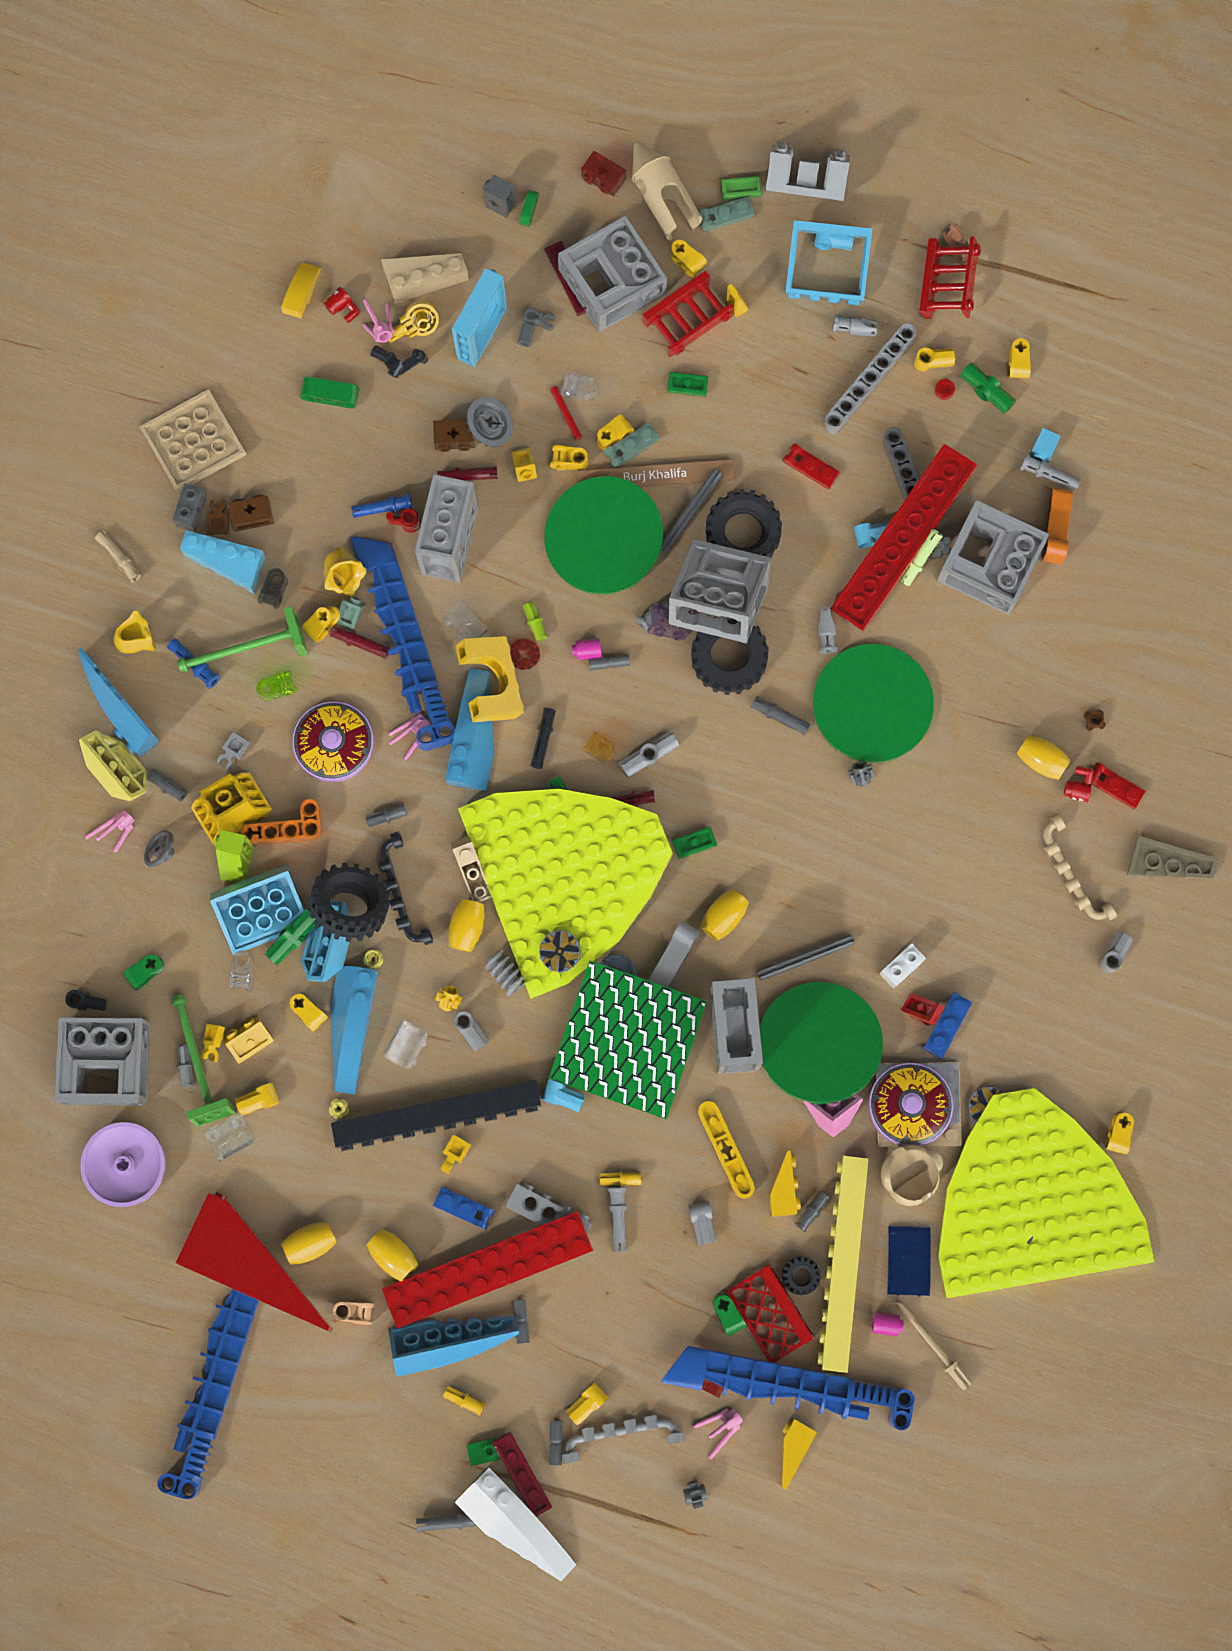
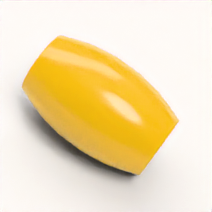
M1028 735L1017 752L1021 760L1031 769L1043 776L1057 780L1060 779L1071 762L1059 747L1046 739L1033 735Z
M728 890L719 896L708 908L700 928L709 937L719 941L732 932L740 923L749 902L736 890Z
M461 899L454 910L449 925L448 943L450 948L469 953L472 952L479 941L484 925L483 904Z
M318 1222L294 1231L280 1244L289 1264L294 1265L309 1262L322 1256L337 1242L328 1222Z
M381 1229L366 1245L372 1258L380 1268L401 1282L408 1278L418 1267L417 1260L409 1247L399 1237L385 1229Z

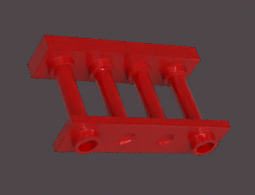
M970 236L969 246L943 247L937 238L928 239L919 312L924 319H932L935 310L961 309L964 316L970 318V313L974 309V300L972 298L977 259L981 254V245L978 244L974 236ZM968 254L967 264L940 265L939 263L940 257L943 255ZM966 272L964 283L937 282V277L940 273ZM938 291H963L962 301L935 302V294Z
M706 270L642 314L644 325L646 327L655 325L670 344L668 347L669 357H672L674 354L679 355L685 350L687 345L722 321L726 322L732 317L734 306L731 303L724 308L709 289L710 275ZM696 293H703L718 313L708 318L693 299ZM682 303H687L702 324L692 329L677 310L678 306ZM666 314H671L686 333L678 341L661 321L662 317Z

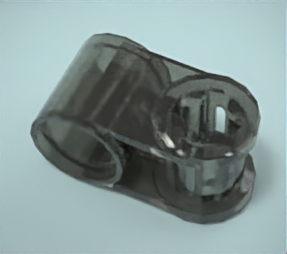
M274 568L268 572L258 596L259 604L266 603L273 606L274 609L280 607L288 583L287 577L282 570ZM282 576V580L279 583H273L274 577Z

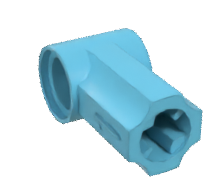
M816 234L814 246L821 250H829L832 247L852 251L854 238Z
M889 522L875 525L864 523L855 526L854 531L858 548L873 546Z
M548 1079L540 1099L557 1106L559 1104L579 1113L585 1095L565 1088V1085Z

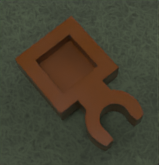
M211 500L210 507L214 514H208V534L227 535L229 534L228 513H223L226 510V503L224 500H221V506L216 508L214 500Z

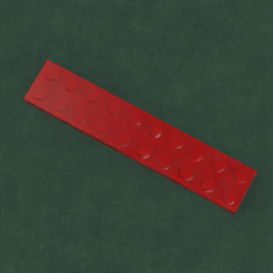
M943 444L830 610L864 632L914 560L931 530L936 528L975 472L978 464L948 445Z
M576 1211L406 1278L402 1282L399 1281L382 1288L396 1328H400L594 1250L579 1211Z

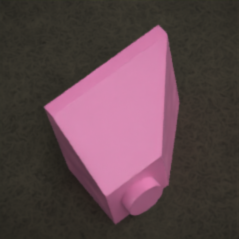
M855 1094L846 1100L828 1104H812L806 1101L804 1103L818 1126L832 1137H835L849 1126L863 1098Z

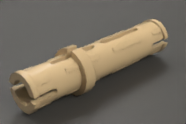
M105 531L99 532L95 536V540L114 560L119 571H123L131 583L139 580L141 573L133 566L132 560L121 552Z

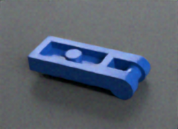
M441 1187L433 1205L485 1230L489 1226L487 1223L490 1216L493 1217L495 1212L444 1187ZM477 1210L483 1212L480 1220L474 1218Z

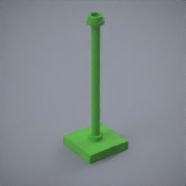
M291 606L283 608L288 623L285 631L187 660L181 657L180 660H177L181 672H187L188 667L286 638L292 639L294 647L300 656L307 655L298 618Z
M177 995L172 998L171 1004L177 1008L205 1104L202 1107L187 1111L186 1114L188 1120L196 1127L237 1113L235 1106L227 1098L216 1102L212 1101L184 1005L187 1003V999L184 998V995Z

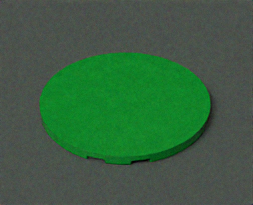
M612 476L589 478L566 490L553 505L546 521L544 533L546 553L557 574L572 587L595 595L615 594L628 590L641 582L657 563L664 539L662 519L651 497L636 484Z
M864 644L841 652L824 667L814 688L813 714L818 729L829 745L836 751L856 761L883 763L898 759L913 750L921 742L933 718L934 695L926 673L909 655L887 645Z
M812 982L791 988L781 994L769 1006L760 1024L762 1066L770 1080L781 1091L797 1100L800 1099L812 1104H828L846 1100L860 1092L871 1081L879 1067L883 1052V1035L879 1020L863 998L843 986L826 982Z

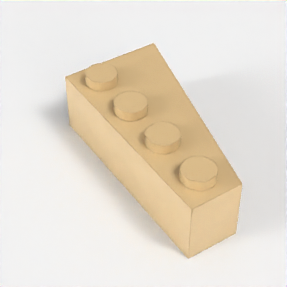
M461 253L381 259L395 304L469 280L468 271Z

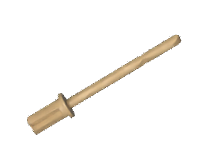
M898 1301L896 1304L948 1367L944 1372H948L960 1388L965 1390L973 1382L959 1367L958 1361L956 1360L952 1363L903 1302Z

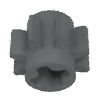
M864 761L855 762L852 765V769L848 770L851 783L856 782L857 786H866L870 784V778L875 777L871 764L867 765Z
M697 1480L688 1482V1488L683 1489L686 1505L692 1504L694 1509L703 1507L702 1501L708 1500L704 1484L698 1485Z

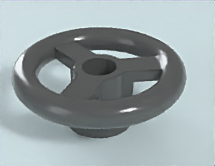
M164 830L157 833L148 843L144 852V862L148 867H156L163 861L168 862L174 854V848H172L174 838L170 831ZM154 855L158 857L154 861L150 860V858H152Z

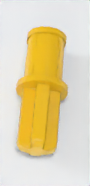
M620 1171V1173H601L600 1185H620V1187L622 1185H641V1172L622 1173Z
M447 1386L443 1394L444 1398L460 1405L461 1409L464 1407L479 1416L486 1404L469 1396L468 1392L465 1394L451 1386Z

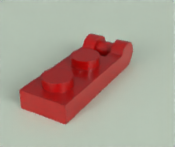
M793 443L790 447L791 451L788 455L784 456L782 461L829 490L839 476L840 471ZM796 456H799V457L802 458V459L800 460V462H797V461L795 460V457H796Z
M1096 762L1093 766L1092 785L1130 808L1135 809L1146 791L1107 769L1103 764ZM1100 774L1106 777L1103 782L1098 779Z

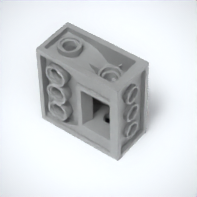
M626 216L558 253L559 271L573 294L576 295L581 306H586L587 309L585 311L599 333L666 295L667 277ZM598 269L611 289L596 297L583 277Z
M433 474L415 548V554L422 575L461 583L478 512L473 482Z
M976 500L937 581L1010 615L1049 534ZM970 533L992 543L981 566L959 556Z
M693 539L669 598V624L747 643L769 586L771 558ZM690 610H697L699 613L691 615L688 612ZM709 615H715V616H718V617H717V618H710V617H708V616H709ZM730 619H734L738 621V623L729 624L727 621Z
M755 978L712 982L710 1001L717 1074L759 1071L763 1064Z
M59 1018L54 1102L63 1105L147 1106L150 1023L139 1018ZM85 1036V1040L81 1043L82 1037ZM106 1036V1040L102 1043V1038ZM127 1036V1040L123 1043V1038ZM86 1070H119L118 1094H85Z

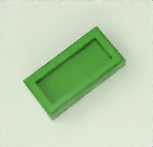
M760 176L721 179L723 200L741 199L748 196L749 198L761 197L762 195Z

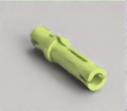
M935 529L931 530L914 560L901 577V582L904 580V584L911 585L918 572L923 570L922 566L943 537L941 533L938 534L939 532Z

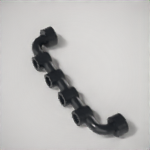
M398 831L392 833L391 838L383 843L380 850L382 860L378 861L381 873L386 872L388 878L384 881L387 884L386 890L392 891L394 897L390 899L392 910H398L400 918L396 919V924L399 931L404 930L406 937L412 942H424L425 945L434 943L429 927L420 930V935H416L412 931L405 902L388 853L392 846L395 849L404 847L401 834Z

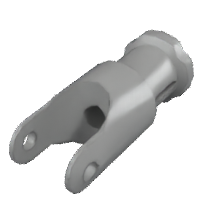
M835 315L833 332L842 331L848 332L849 335L874 337L878 333V324L875 321L851 317L850 319Z
M824 606L820 610L821 618L818 624V636L821 638L819 652L821 654H833L838 651V648L835 647L836 625L831 617L830 608Z

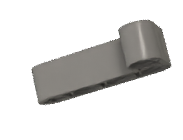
M681 921L648 981L669 988L697 940L700 931Z

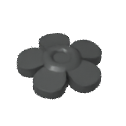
M943 536L933 550L936 557L941 558L943 553L948 555L951 552V548L948 546L952 543L950 537L944 538Z

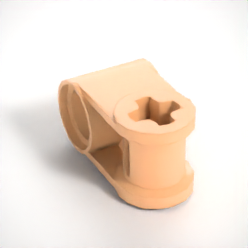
M338 1302L333 1307V1315L339 1321L372 1325L370 1321L371 1312L375 1304ZM340 1305L347 1306L348 1315L346 1317L338 1315L337 1309Z

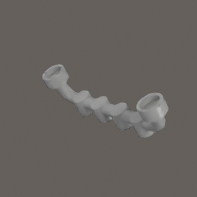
M657 1415L644 1417L645 1422L636 1423V1419L623 1421L624 1426L615 1427V1423L602 1425L603 1430L594 1431V1427L581 1429L582 1434L572 1436L568 1440L566 1454L562 1455L563 1464L580 1461L579 1452H574V1447L582 1442L666 1427L671 1432L670 1435H667L668 1444L685 1441L684 1432L679 1433L677 1425L672 1420L657 1419Z

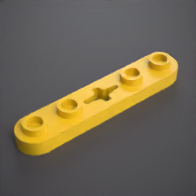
M711 1101L703 1102L698 1109L699 1118L734 1193L741 1199H747L755 1191L752 1178L718 1106ZM721 1140L724 1141L727 1147H732V1150H730L731 1161L726 1153L722 1154L720 1151L723 1149Z

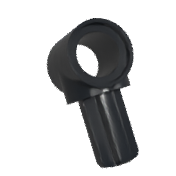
M71 990L65 997L66 1004L77 1011H86L87 1008L105 1011L107 1008V999L92 997L88 992ZM76 995H80L81 1002L78 1005H73V998Z

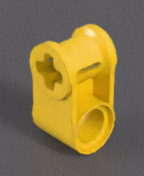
M684 240L673 242L670 253L671 260L688 276L694 278L707 264V260Z
M1019 338L1013 342L1009 352L1008 376L1009 378H1029L1031 368L1030 345L1027 340Z
M622 414L616 416L598 431V448L605 450L609 446L616 444L633 433L634 428Z
M554 445L552 447L554 453L553 461L550 462L551 468L581 471L588 467L589 459L585 449L563 445ZM579 456L584 457L582 462H576L575 459Z
M335 606L318 608L303 624L302 628L317 643L325 638L331 628L339 621L340 611Z
M295 994L290 999L291 1009L312 1032L328 1018L303 994ZM297 1000L300 1002L304 1000V1007L302 1009L300 1007L295 1008Z
M1118 1113L1112 1117L1105 1143L1106 1150L1122 1154L1128 1153L1134 1126V1119L1130 1114ZM1119 1119H1123V1121L1127 1122L1126 1125L1122 1126V1124L1119 1123Z

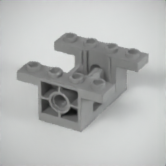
M777 142V145L773 144L766 190L840 201L844 200L850 164V155H847L846 151L835 150L834 153L830 152V155L828 154L823 186L816 185L819 162L800 159L797 182L789 181L793 149L786 142Z

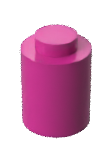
M599 638L576 640V645H572L573 657H577L578 660L602 657Z
M874 1312L872 1320L873 1334L898 1337L899 1332H903L904 1320H900V1315Z

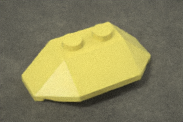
M97 730L80 738L79 742L87 768L112 797L131 801L146 792L147 771L122 741L101 734Z

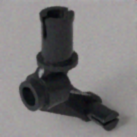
M375 345L371 351V357L384 362L385 366L389 369L387 373L397 379L399 375L401 376L419 363L426 364L428 362L426 354L418 349L413 350L412 356L404 362L398 360L393 351L388 352L378 345Z

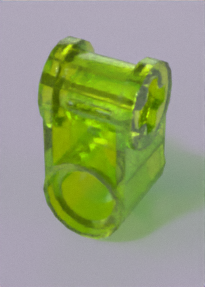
M284 671L260 680L256 686L259 697L263 701H271L296 693L297 687L293 685L291 671ZM266 686L272 688L267 694L261 692Z

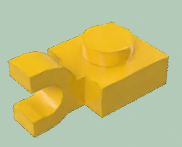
M212 1024L206 1025L201 1043L204 1044V1049L200 1054L201 1059L207 1060L210 1054L209 1061L218 1062L219 1055L215 1049L216 1047L220 1048L225 1027Z
M452 1135L443 1151L447 1158L441 1166V1170L449 1174L455 1161L461 1164L471 1144Z

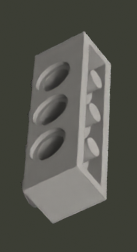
M524 1182L521 1186L516 1184L505 1207L539 1225L571 1214L569 1212L571 1207L561 1202L559 1205L552 1203V1197L542 1192L540 1196L532 1192L534 1188ZM530 1197L535 1198L537 1201L534 1209H527L525 1206V1201ZM548 1207L555 1209L556 1214L552 1219L544 1217V1210ZM579 1212L586 1232H588L592 1223L588 1222V1216Z

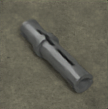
M756 696L751 706L752 709L767 715L766 718H773L805 736L810 723L776 707V704L773 703L772 705Z
M461 1512L451 1516L416 1518V1524H426L425 1526H417V1533L452 1528L462 1530V1527L477 1526L466 1514H461Z

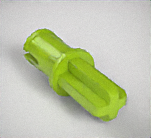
M534 602L524 604L523 609L528 619L527 624L532 629L535 641L540 642L547 639L548 636L542 625L543 619L539 617Z

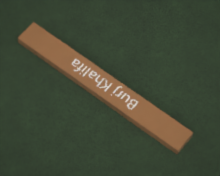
M733 459L575 471L576 484L589 478L601 476L622 478L639 487L704 483L714 468L722 473V477L718 482L735 480Z

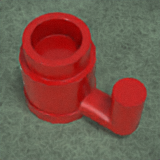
M338 287L323 303L333 316L347 306L350 312L344 317V320L348 324L360 314L359 308L341 287Z
M405 509L400 517H394L392 512L386 514L389 524L401 525L403 530L408 533H414L420 529L421 520L418 513L413 509Z
M1076 766L1075 774L1085 775L1084 782L1067 780L1064 796L1088 803L1094 770Z

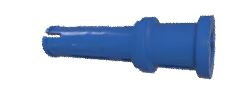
M410 492L403 496L394 497L392 495L387 500L351 506L354 518L387 511L397 513L398 510L413 509Z
M176 638L172 639L167 645V648L179 659L184 657L187 660L195 657ZM206 662L189 667L193 671V675L196 678L199 677L208 689L214 687L221 678L218 673L215 674L208 667L209 665Z

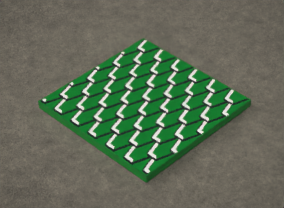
M589 960L548 1079L667 1120L707 1001Z

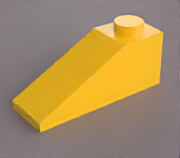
M794 1418L791 1422L787 1421L782 1430L785 1434L782 1446L781 1487L785 1490L817 1433Z

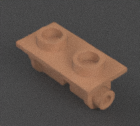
M956 223L950 226L951 230L941 233L948 247L969 246L968 242L964 240L965 237L961 227L957 226ZM968 254L953 255L958 265L967 264Z

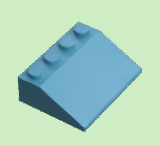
M287 864L210 893V902L233 955L279 938L278 935L282 929L289 923L292 924L305 910Z

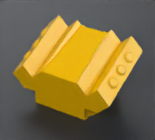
M229 773L199 791L201 797L197 798L191 807L212 844H214L216 836L220 835L221 830L238 834L242 827L247 824L257 823L259 817H268L272 810L250 773H239L235 776Z

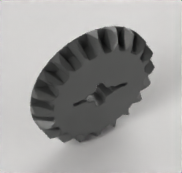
M481 397L473 401L467 408L468 412L465 415L467 417L466 424L469 426L468 431H471L473 434L472 438H476L478 443L485 444V447L491 446L494 448L506 443L513 431V421L508 409L500 401L491 397ZM487 419L492 423L491 426H488V423L485 422Z

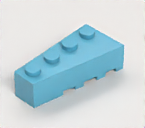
M185 531L180 550L185 557L255 594L266 559L262 550Z

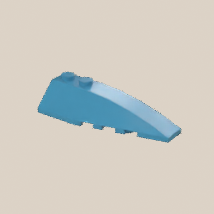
M82 648L78 649L91 689L100 706L116 727L113 731L120 739L124 737L127 740L128 744L125 746L133 755L137 753L142 757L158 744L159 740Z
M470 668L455 728L445 781L447 785L487 792L494 757L492 721L472 722L468 703L478 696H491L490 671Z
M343 966V969L337 972L330 1005L335 1092L356 1094L379 976L377 970Z
M516 1316L488 1317L487 1320L470 1317L468 1321H457L456 1318H448V1321L437 1322V1319H428L410 1323L400 1328H388L397 1377L464 1360L491 1349L519 1334Z

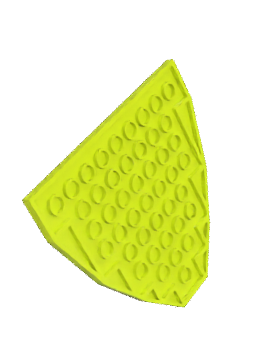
M563 789L505 792L492 794L458 808L467 834L471 838L486 878L485 881L521 975L525 976L523 980L526 983L530 999L570 984L586 970L589 960L596 962L622 939L650 900L673 855L657 814L608 797ZM552 932H568L580 944L581 956L579 962L567 972L552 971L540 959L539 949L541 942Z
M1035 1088L992 1095L966 1138L946 1189L938 1250L945 1297L968 1295L1154 1262L1145 1217L1112 1159L1072 1117ZM1032 1236H1034L1033 1239H1032V1241H1031V1243H1030V1244L1027 1243V1241H1028Z

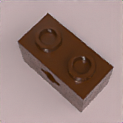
M467 419L433 421L435 450L440 452H448L451 449L469 451L471 448H475V439L472 438V432L468 431Z
M255 495L252 499H236L232 503H228L232 526L235 532L274 524L268 496Z

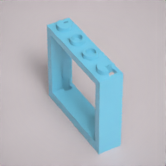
M794 220L785 294H788L789 298L801 299V296H806L811 301H820V298H825L830 303H840V300L848 301L847 304L859 305V302L863 303L872 229ZM798 232L864 239L858 295L792 288Z
M485 268L452 327L457 359L473 367L478 363L507 310L504 279L496 270Z

